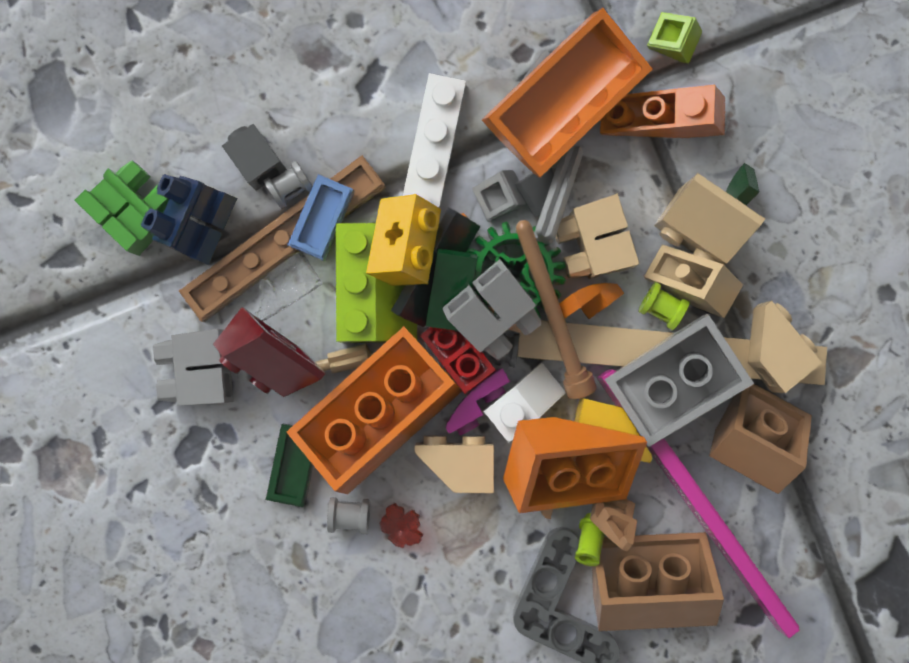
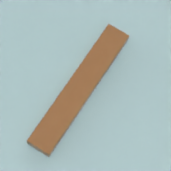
M363 155L330 178L355 191L344 218L386 188ZM309 195L179 290L201 322L210 319L300 252L289 247L287 244Z

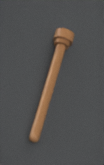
M521 220L516 225V232L566 368L563 381L566 394L569 399L584 398L594 393L597 389L593 374L580 364L532 225L527 220Z

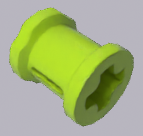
M655 282L645 295L638 312L643 315L649 313L667 323L669 329L674 330L681 322L690 302L684 298L680 300L663 291L661 284Z

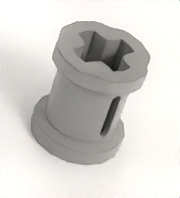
M297 161L292 162L291 168L275 178L270 179L267 177L263 180L281 209L287 207L286 202L305 190L310 192L313 187Z
M337 497L330 498L327 513L328 533H334L336 529L360 530L361 534H368L370 499H363L359 503L339 502Z

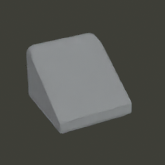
M502 170L472 188L488 222L527 204L515 186L519 180L513 170Z

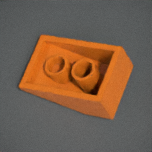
M557 417L519 420L503 480L519 513L625 500L633 483L647 441L643 436Z

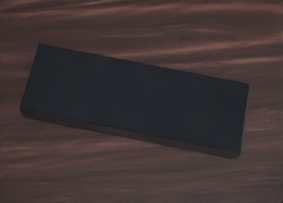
M448 207L438 226L428 284L405 285L391 311L425 328L438 248L466 253L481 226Z

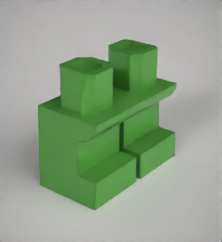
M131 160L117 172L108 168L103 174L104 179L90 192L85 189L74 201L99 225H102V228L127 252L140 256L153 241V235L141 227L145 213L150 208L164 213L169 199L157 194V186L145 198L138 192L140 187L151 176L140 165Z

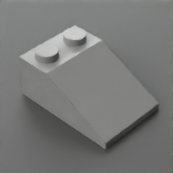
M704 314L605 378V381L640 435L646 439L648 447L754 384L708 314Z

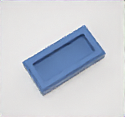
M318 174L287 245L325 261L336 237V223H342L354 195V189Z

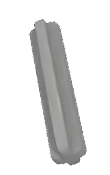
M573 146L559 159L534 232L538 242H543L546 245L554 242L583 156V150L580 146Z

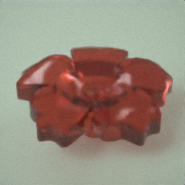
M396 503L389 505L386 508V514L379 522L381 531L385 534H390L388 540L400 548H404L406 544L412 546L422 541L423 533L417 530L420 526V515L415 510H410L405 514L404 508Z

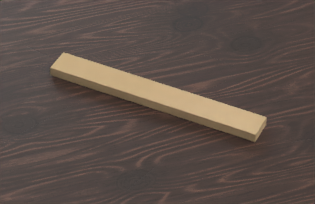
M541 321V325L531 334L524 335L522 332L519 333L517 357L563 361L549 321ZM566 323L579 361L585 364L624 367L674 334L672 332ZM724 337L750 378L762 380L748 363L750 340ZM816 346L818 351L815 354L822 364L799 383L825 385L827 347Z

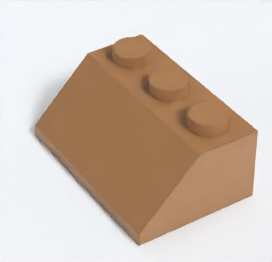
M706 532L635 535L633 545L628 552L621 549L608 537H604L600 564L592 566L593 598L599 631L717 626L724 597Z

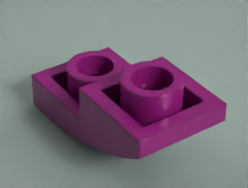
M503 368L486 378L462 399L445 425L449 434L457 430L459 436L480 425L477 418L483 416V413L476 401L483 397L485 403H488L506 393L503 386L509 383L510 380Z

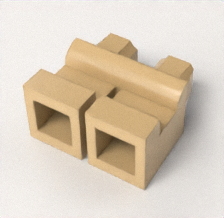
M618 193L574 208L569 216L561 219L555 237L557 243L561 244L576 239L580 249V253L563 258L568 278L588 275L590 280L602 275L633 269L639 265L630 231L623 232L628 225Z

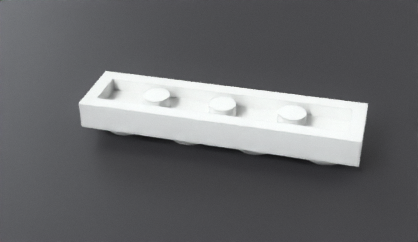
M429 73L403 196L417 194L440 208L466 87L465 80Z

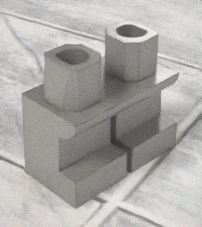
M499 259L472 282L479 294L494 309V313L486 306L470 285L442 308L447 320L480 353L485 350L497 360L505 356L513 347L503 334L510 327L516 324L524 335H528L542 323L534 309L535 303Z
M217 328L171 335L172 340L153 345L156 365L174 364L175 379L157 380L158 401L177 402V406L234 402L231 371L228 368L194 370L195 367L223 365L219 362L221 354L213 345L223 332V329Z

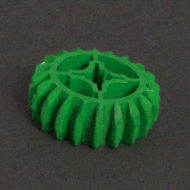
M508 222L502 223L501 236H498L493 227L487 229L490 242H487L481 236L475 238V243L481 249L480 252L472 248L467 250L466 253L477 254L474 280L482 274V265L487 257L493 264L500 259L506 267L511 265L512 269L514 265L519 267L524 261H527L525 254L519 258H510L497 250V248L504 245H521L517 232H510ZM538 242L552 285H564L566 278L554 275V272L563 270L566 267L565 262H552V258L561 253L560 248L556 247L547 251L545 248L547 245L543 242ZM527 262L519 275L522 280L519 284L535 303L534 309L538 317L541 318L537 306H540L543 310L544 307L538 290L534 286L535 283L529 277V265ZM475 289L474 291L481 297L486 306L488 305L489 307H491L487 303V301L479 294L477 289ZM554 289L557 299H560L562 294Z

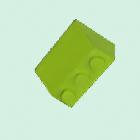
M336 223V342L386 343L403 326L418 341L417 324L391 311L405 285L391 286L366 274L376 223Z

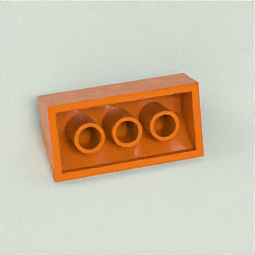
M403 326L287 431V434L335 492L348 495L457 397L462 390Z

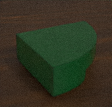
M745 163L733 176L726 190L728 194L744 205H747L760 192L755 169Z

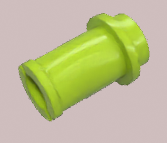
M587 513L579 522L581 535L575 560L586 566H597L600 564L601 549L604 536L606 535L590 520L591 513Z

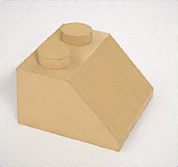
M697 173L677 191L654 226L661 230L660 236L674 246L682 244L692 251L694 255L725 265L762 225L765 218Z

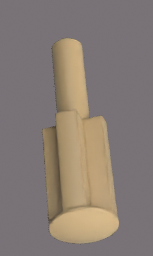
M365 343L327 353V359L315 361V363L323 371L331 369L332 373H338L359 367L371 356V353Z

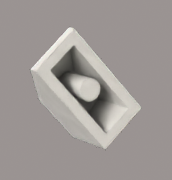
M540 363L509 388L505 394L484 408L483 411L509 443L514 438L519 420L539 419L566 392L544 364Z

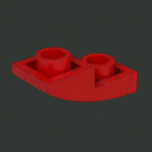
M430 327L420 335L465 395L496 371L482 352L480 353L459 331Z

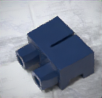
M166 174L162 175L157 186V194L169 199L164 213L150 208L145 213L141 227L153 235L152 240L189 258L209 265L222 233L191 220L190 217L224 230L238 198L181 175L179 178Z

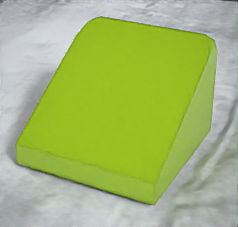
M661 12L647 47L674 60L689 64L701 37L702 29L696 17Z

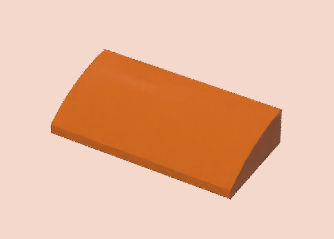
M601 8L592 13L501 100L482 121L539 178L653 68L606 10Z

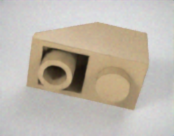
M768 301L760 303L753 308L748 363L772 393H786L820 366L822 362L815 354L818 351L815 344L804 334L799 335L791 325L792 317L782 305Z
M428 435L423 436V442H416L415 454L454 493H494L493 443H485V436H462V443H447V436Z

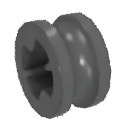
M516 333L512 337L506 336L513 347L500 360L496 359L495 365L500 366L503 362H506L510 367L515 368L520 334Z

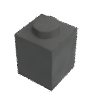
M254 124L248 128L243 126L236 129L228 136V142L222 145L247 183L256 191L265 185L264 179L267 177L273 179L287 170Z

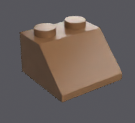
M753 384L733 396L715 429L709 456L779 494L806 468L812 415Z

